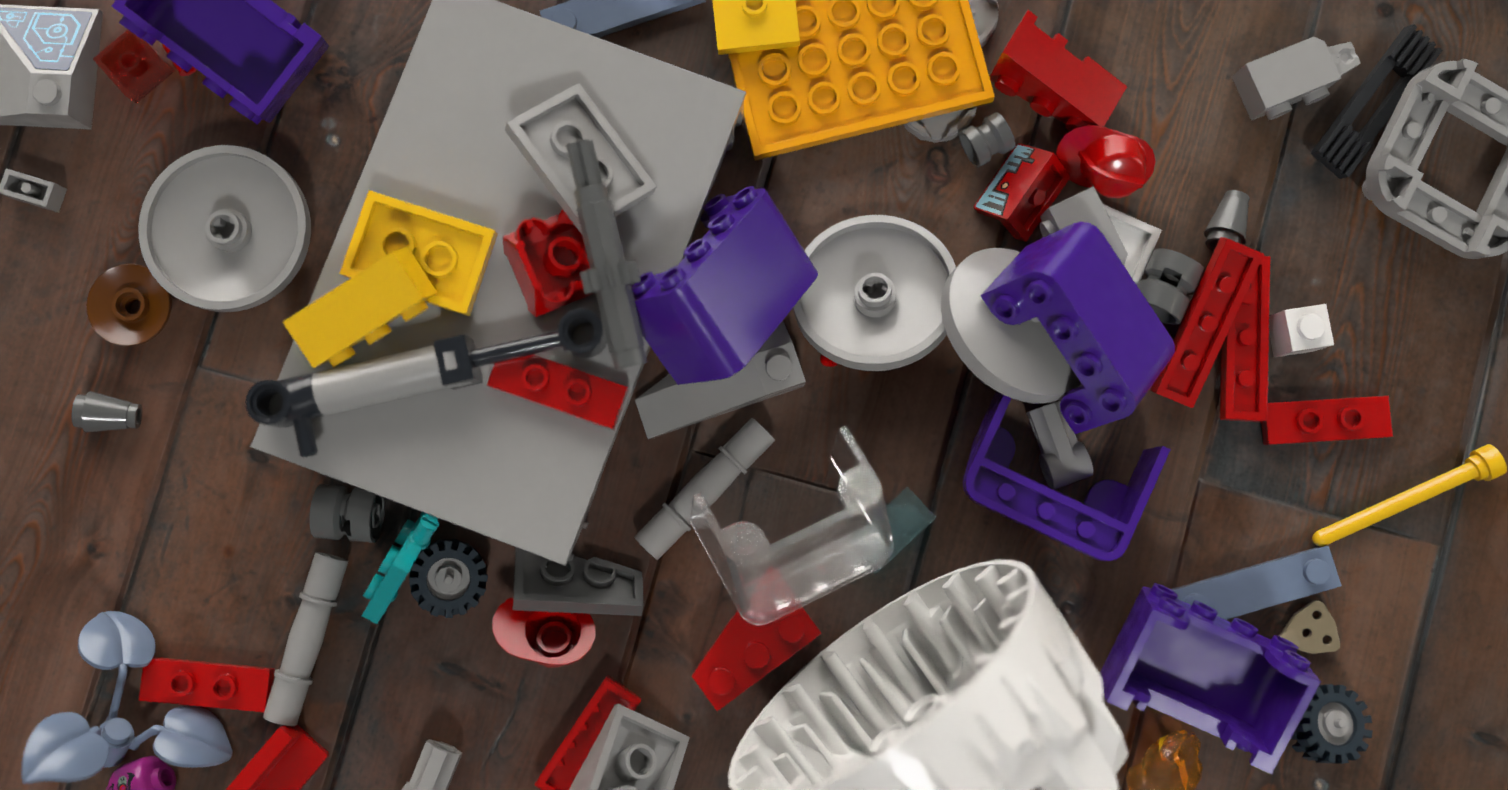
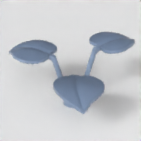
M107 611L99 613L83 627L78 638V651L84 661L97 669L111 670L118 667V677L109 715L100 727L94 726L92 728H89L83 716L73 712L53 714L42 720L30 735L23 753L22 782L23 784H31L44 781L74 782L88 779L99 773L103 767H114L120 764L128 749L138 750L140 744L153 735H158L153 743L155 755L162 761L178 767L199 768L219 765L229 761L233 751L220 720L212 712L199 706L185 705L173 708L166 714L163 726L154 725L139 736H134L131 724L126 719L117 717L128 672L127 666L135 668L147 666L155 653V639L149 628L134 616L118 611Z

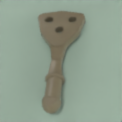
M1312 600L1296 611L1278 635L1297 645L1299 651L1311 654L1335 652L1340 648L1336 622L1324 603L1319 600ZM1314 611H1318L1319 617L1314 619L1312 614ZM1308 628L1309 635L1303 636V630ZM1325 635L1329 636V641L1327 643H1323L1322 641Z

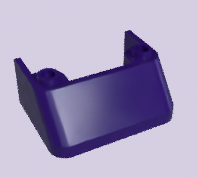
M996 391L974 438L967 463L963 488L968 498L989 510L1096 560L1112 561L1121 557L1130 543L1171 449L1164 446L1144 449L1127 486L1114 480L1098 481L1090 487L1083 503L1008 468L1015 454V441L1012 435L1004 428L999 427L1011 398Z

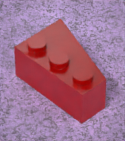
M1027 10L990 74V80L995 83V87L1003 94L1011 97L1017 95L1029 102L1030 107L1036 113L1045 117L1053 116L1065 123L1068 131L1088 124L1104 127L1127 86L1089 56L1085 57L1083 61L1064 48L1068 42L1066 38L1057 33L1052 39L1034 25L1038 17L1030 10Z

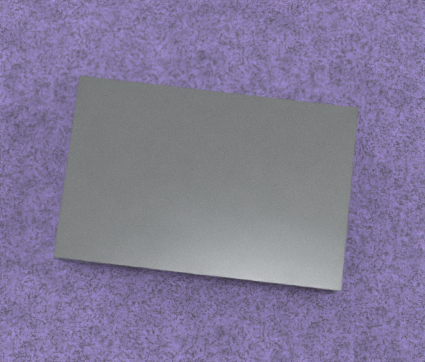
M432 0L308 305L350 279L339 273L368 190L493 229L498 233L470 317L426 303L429 309L415 318L405 322L402 316L389 323L392 332L371 345L364 339L353 346L357 354L336 367L434 345L433 341L462 334L472 338L475 348L479 349L558 330L561 318L567 312L578 308L593 311L602 320L596 293L538 317L532 315L527 309V303L507 256L504 255L502 236L515 232L524 220L534 217L545 220L561 212L562 207L505 132L506 123L578 83L582 86L657 186L653 195L615 217L625 261L636 260L639 276L647 272H652L656 275L677 266L685 258L683 252L692 241L703 212V207L708 199L711 188L714 186L725 154L734 145L736 126L739 127L744 119L746 91L496 0ZM589 323L578 325L573 332L574 343L580 345L590 342L594 336V326ZM643 337V347L647 358L651 347ZM294 340L277 381L332 369L333 367L330 362L313 368ZM608 343L599 355L592 358H580L570 351L564 352L563 348L534 354L627 386L629 391L614 431L488 387L487 382L495 364L493 363L480 366L483 383L454 390L450 388L439 389L313 418L312 423L318 453L315 456L303 458L299 455L294 425L278 428L260 423L251 447L566 565L568 561L573 560L574 554H571L582 529H587L589 522L585 520L644 364L615 370ZM280 393L275 394L269 402V409L272 415L277 414L283 406V398Z

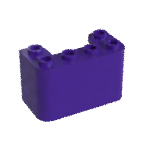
M116 0L112 4L114 9L124 15L119 21L120 24L151 46L157 40L170 49V52L166 55L167 58L186 72H189L192 67L196 68L206 76L202 84L221 98H224L227 93L230 94L233 99L229 105L257 125L262 119L268 123L273 120L329 47L320 34L305 23L301 25L296 17L287 13L272 0Z
M749 186L735 195L726 197L724 194H719L705 203L703 207L705 212L700 218L703 225L709 228V231L702 239L693 242L684 250L685 258L677 266L666 272L656 275L652 272L644 273L640 276L641 282L631 285L642 336L677 385L722 380L742 370L818 276L815 266L764 188L755 189L753 186Z
M1088 222L1073 223L1026 246L980 295L992 314L1003 323L1017 325L1037 317L1083 385L1070 390L1060 402V411L1075 434L1131 415L1175 353V344L1119 257L1103 233L1096 226Z
M1154 583L1152 588L1142 587L1099 673L1102 677L1103 694L1106 702L1127 711L1133 700L1137 709L1144 711L1146 706L1158 710L1221 738L1225 747L1234 750L1236 746L1243 751L1252 753L1249 763L1272 774L1321 683L1309 667L1311 662L1297 654L1296 652L1299 647L1283 637L1274 635L1271 640L1257 634L1258 629L1248 622L1238 618H1233L1232 622L1218 617V612L1202 602L1193 601L1192 605L1178 600V594L1163 585Z

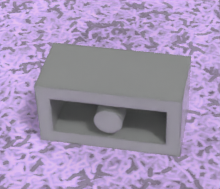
M7 168L0 183V194L58 213L67 191L66 188L56 183Z

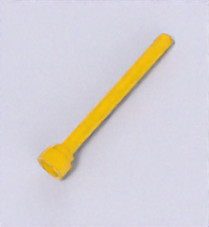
M1487 444L1470 452V457L1465 459V464L1324 527L1313 534L1312 540L1319 547L1326 546L1472 479L1491 481L1506 474V462L1502 454L1493 445Z

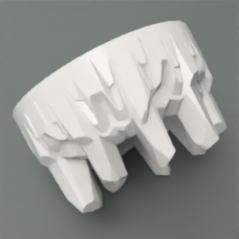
M993 560L957 569L909 591L866 617L821 651L780 689L750 725L731 760L728 777L731 790H1035L1038 787L1041 790H1118L1115 776L1128 757V751L1121 730L1103 702L1101 675L1033 571L1024 563L1014 560Z

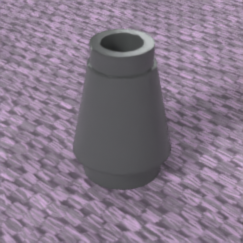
M1238 190L1225 192L1224 198L1221 200L1204 231V236L1206 237L1205 245L1210 250H1215L1220 237L1231 239L1242 245L1246 243L1248 203L1250 200L1246 193Z
M89 391L86 395L78 394L74 399L72 424L74 427L83 428L84 432L138 429L142 420L141 404H135Z

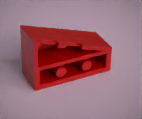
M770 562L693 671L692 678L717 712L822 634Z

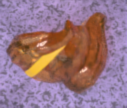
M1184 729L1180 731L1175 730L1171 734L1159 738L1149 746L1142 762L1135 764L1128 770L1126 781L1129 790H1196L1203 772V765L1198 757L1201 742L1194 732H1187Z

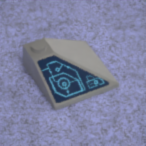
M0 4V125L92 129L103 16L101 10Z

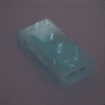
M905 487L846 544L876 575L923 531L936 516L909 487Z

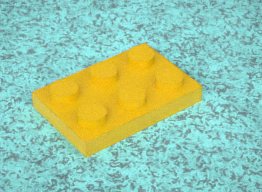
M368 190L339 274L352 278L390 252L408 247L437 291V294L427 299L425 303L470 317L498 233L487 227Z

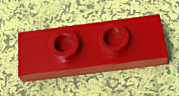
M534 354L495 363L487 382V386L495 390L613 431L629 391L627 386Z
M1389 395L1268 403L1267 421L1261 422L1263 445L1393 437Z
M153 657L151 662L142 669L138 701L264 712L273 686L275 668Z
M607 675L534 785L540 790H569L613 707L616 704H620L635 711L642 698Z

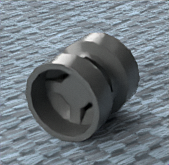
M998 112L985 117L981 125L977 127L969 126L959 132L961 146L970 162L977 168L989 163L993 154H1005L1015 148V139L1011 128Z

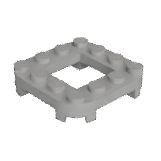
M1461 59L1459 61L1442 62L1421 70L1409 81L1370 158L1362 191L1364 196L1371 200L1385 215L1455 255L1467 259H1481L1497 256L1508 251V148L1476 212L1421 181L1424 173L1417 170L1446 111L1508 147V91L1474 72L1478 63L1468 59Z

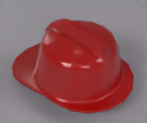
M1089 124L1075 127L1066 133L1059 142L1056 157L1071 175L1070 181L1087 188L1094 186L1099 194L1107 198H1123L1131 195L1139 188H1143L1144 184L1147 183L1153 174L1156 163L1153 149L1145 140L1110 128Z
M513 597L508 598L497 608L492 619V632L495 640L506 653L520 659L537 662L539 665L548 668L562 667L581 660L591 650L596 639L595 624L590 614L513 610Z

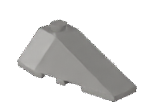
M782 321L749 363L735 375L722 380L677 385L669 374L635 399L647 438L651 439L804 387L806 380L792 340Z

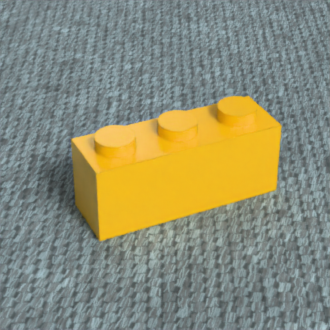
M405 247L392 251L283 321V324L313 368L330 362L332 367L335 368L357 354L353 346L365 339L371 345L391 333L392 329L389 323L402 316L404 321L407 322L429 309L425 301L437 294V291L410 249Z

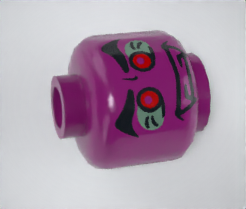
M146 756L117 768L111 774L106 790H175L176 775L174 770L159 757Z

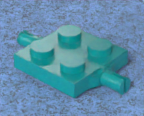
M422 512L416 523L407 519L395 540L396 543L402 545L401 548L395 545L391 546L378 569L379 572L385 574L384 577L376 573L363 595L370 602L362 617L378 624L390 603L397 598L398 589L409 573L421 549H426L429 546L430 538L439 526L438 517Z

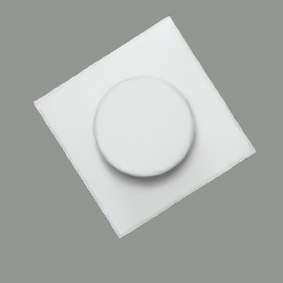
M1321 304L1288 309L1269 316V336L1273 357L1313 352L1333 346L1334 341L1327 305Z

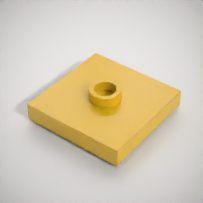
M712 0L718 55L800 46L795 0Z

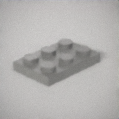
M579 83L506 123L505 132L581 234L582 231L574 195L576 187L566 144L583 139L593 140L602 182L606 184L615 217L653 195L657 188Z

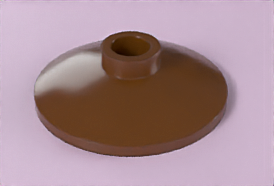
M131 263L121 264L106 270L95 280L87 297V315L93 329L106 341L121 346L141 345L156 337L167 324L172 307L171 294L156 281L148 267ZM139 300L141 303L140 309L136 314H133L131 312V305Z

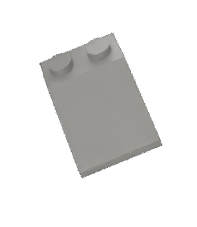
M616 704L569 790H674L690 737L627 707Z

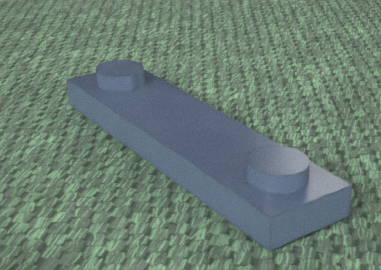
M570 0L540 10L539 12L541 17L600 38L704 3L706 0Z
M1329 545L1171 590L1178 594V600L1192 605L1193 601L1202 602L1218 612V617L1227 620L1341 587L1342 585Z

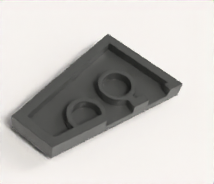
M515 547L513 610L629 616L642 615L644 600L641 571L597 557L586 560L574 556L572 561H568L566 565Z

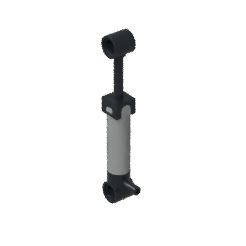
M578 308L567 312L561 318L557 331L476 349L474 340L462 334L433 341L434 345L402 353L279 381L262 380L254 384L248 391L246 409L249 416L255 422L278 428L294 425L299 455L303 458L311 457L318 453L312 423L313 418L439 389L450 388L454 390L483 383L480 366L563 348L564 352L570 351L580 358H592L599 355L605 349L607 339L602 320L593 311ZM582 323L592 324L594 326V336L590 342L580 345L574 343V329ZM280 393L283 398V406L277 414L272 415L269 409V402L275 394Z

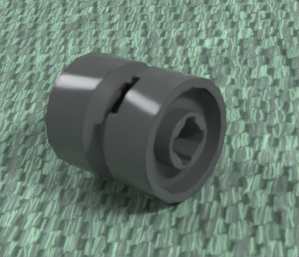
M1159 248L1153 251L1145 267L1144 273L1147 279L1139 281L1137 286L1162 323L1178 325L1181 323L1190 304L1186 295L1196 291L1205 270L1200 263L1182 253Z
M319 484L313 494L309 518L312 536L314 538L340 540L346 534L350 541L376 543L383 527L385 498L359 487H355L350 493L346 486Z

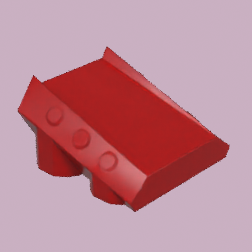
M563 209L559 214L545 220L535 217L524 220L515 232L502 236L504 255L507 256L527 303V309L535 317L594 294H585L580 275L581 272L590 269L583 236Z

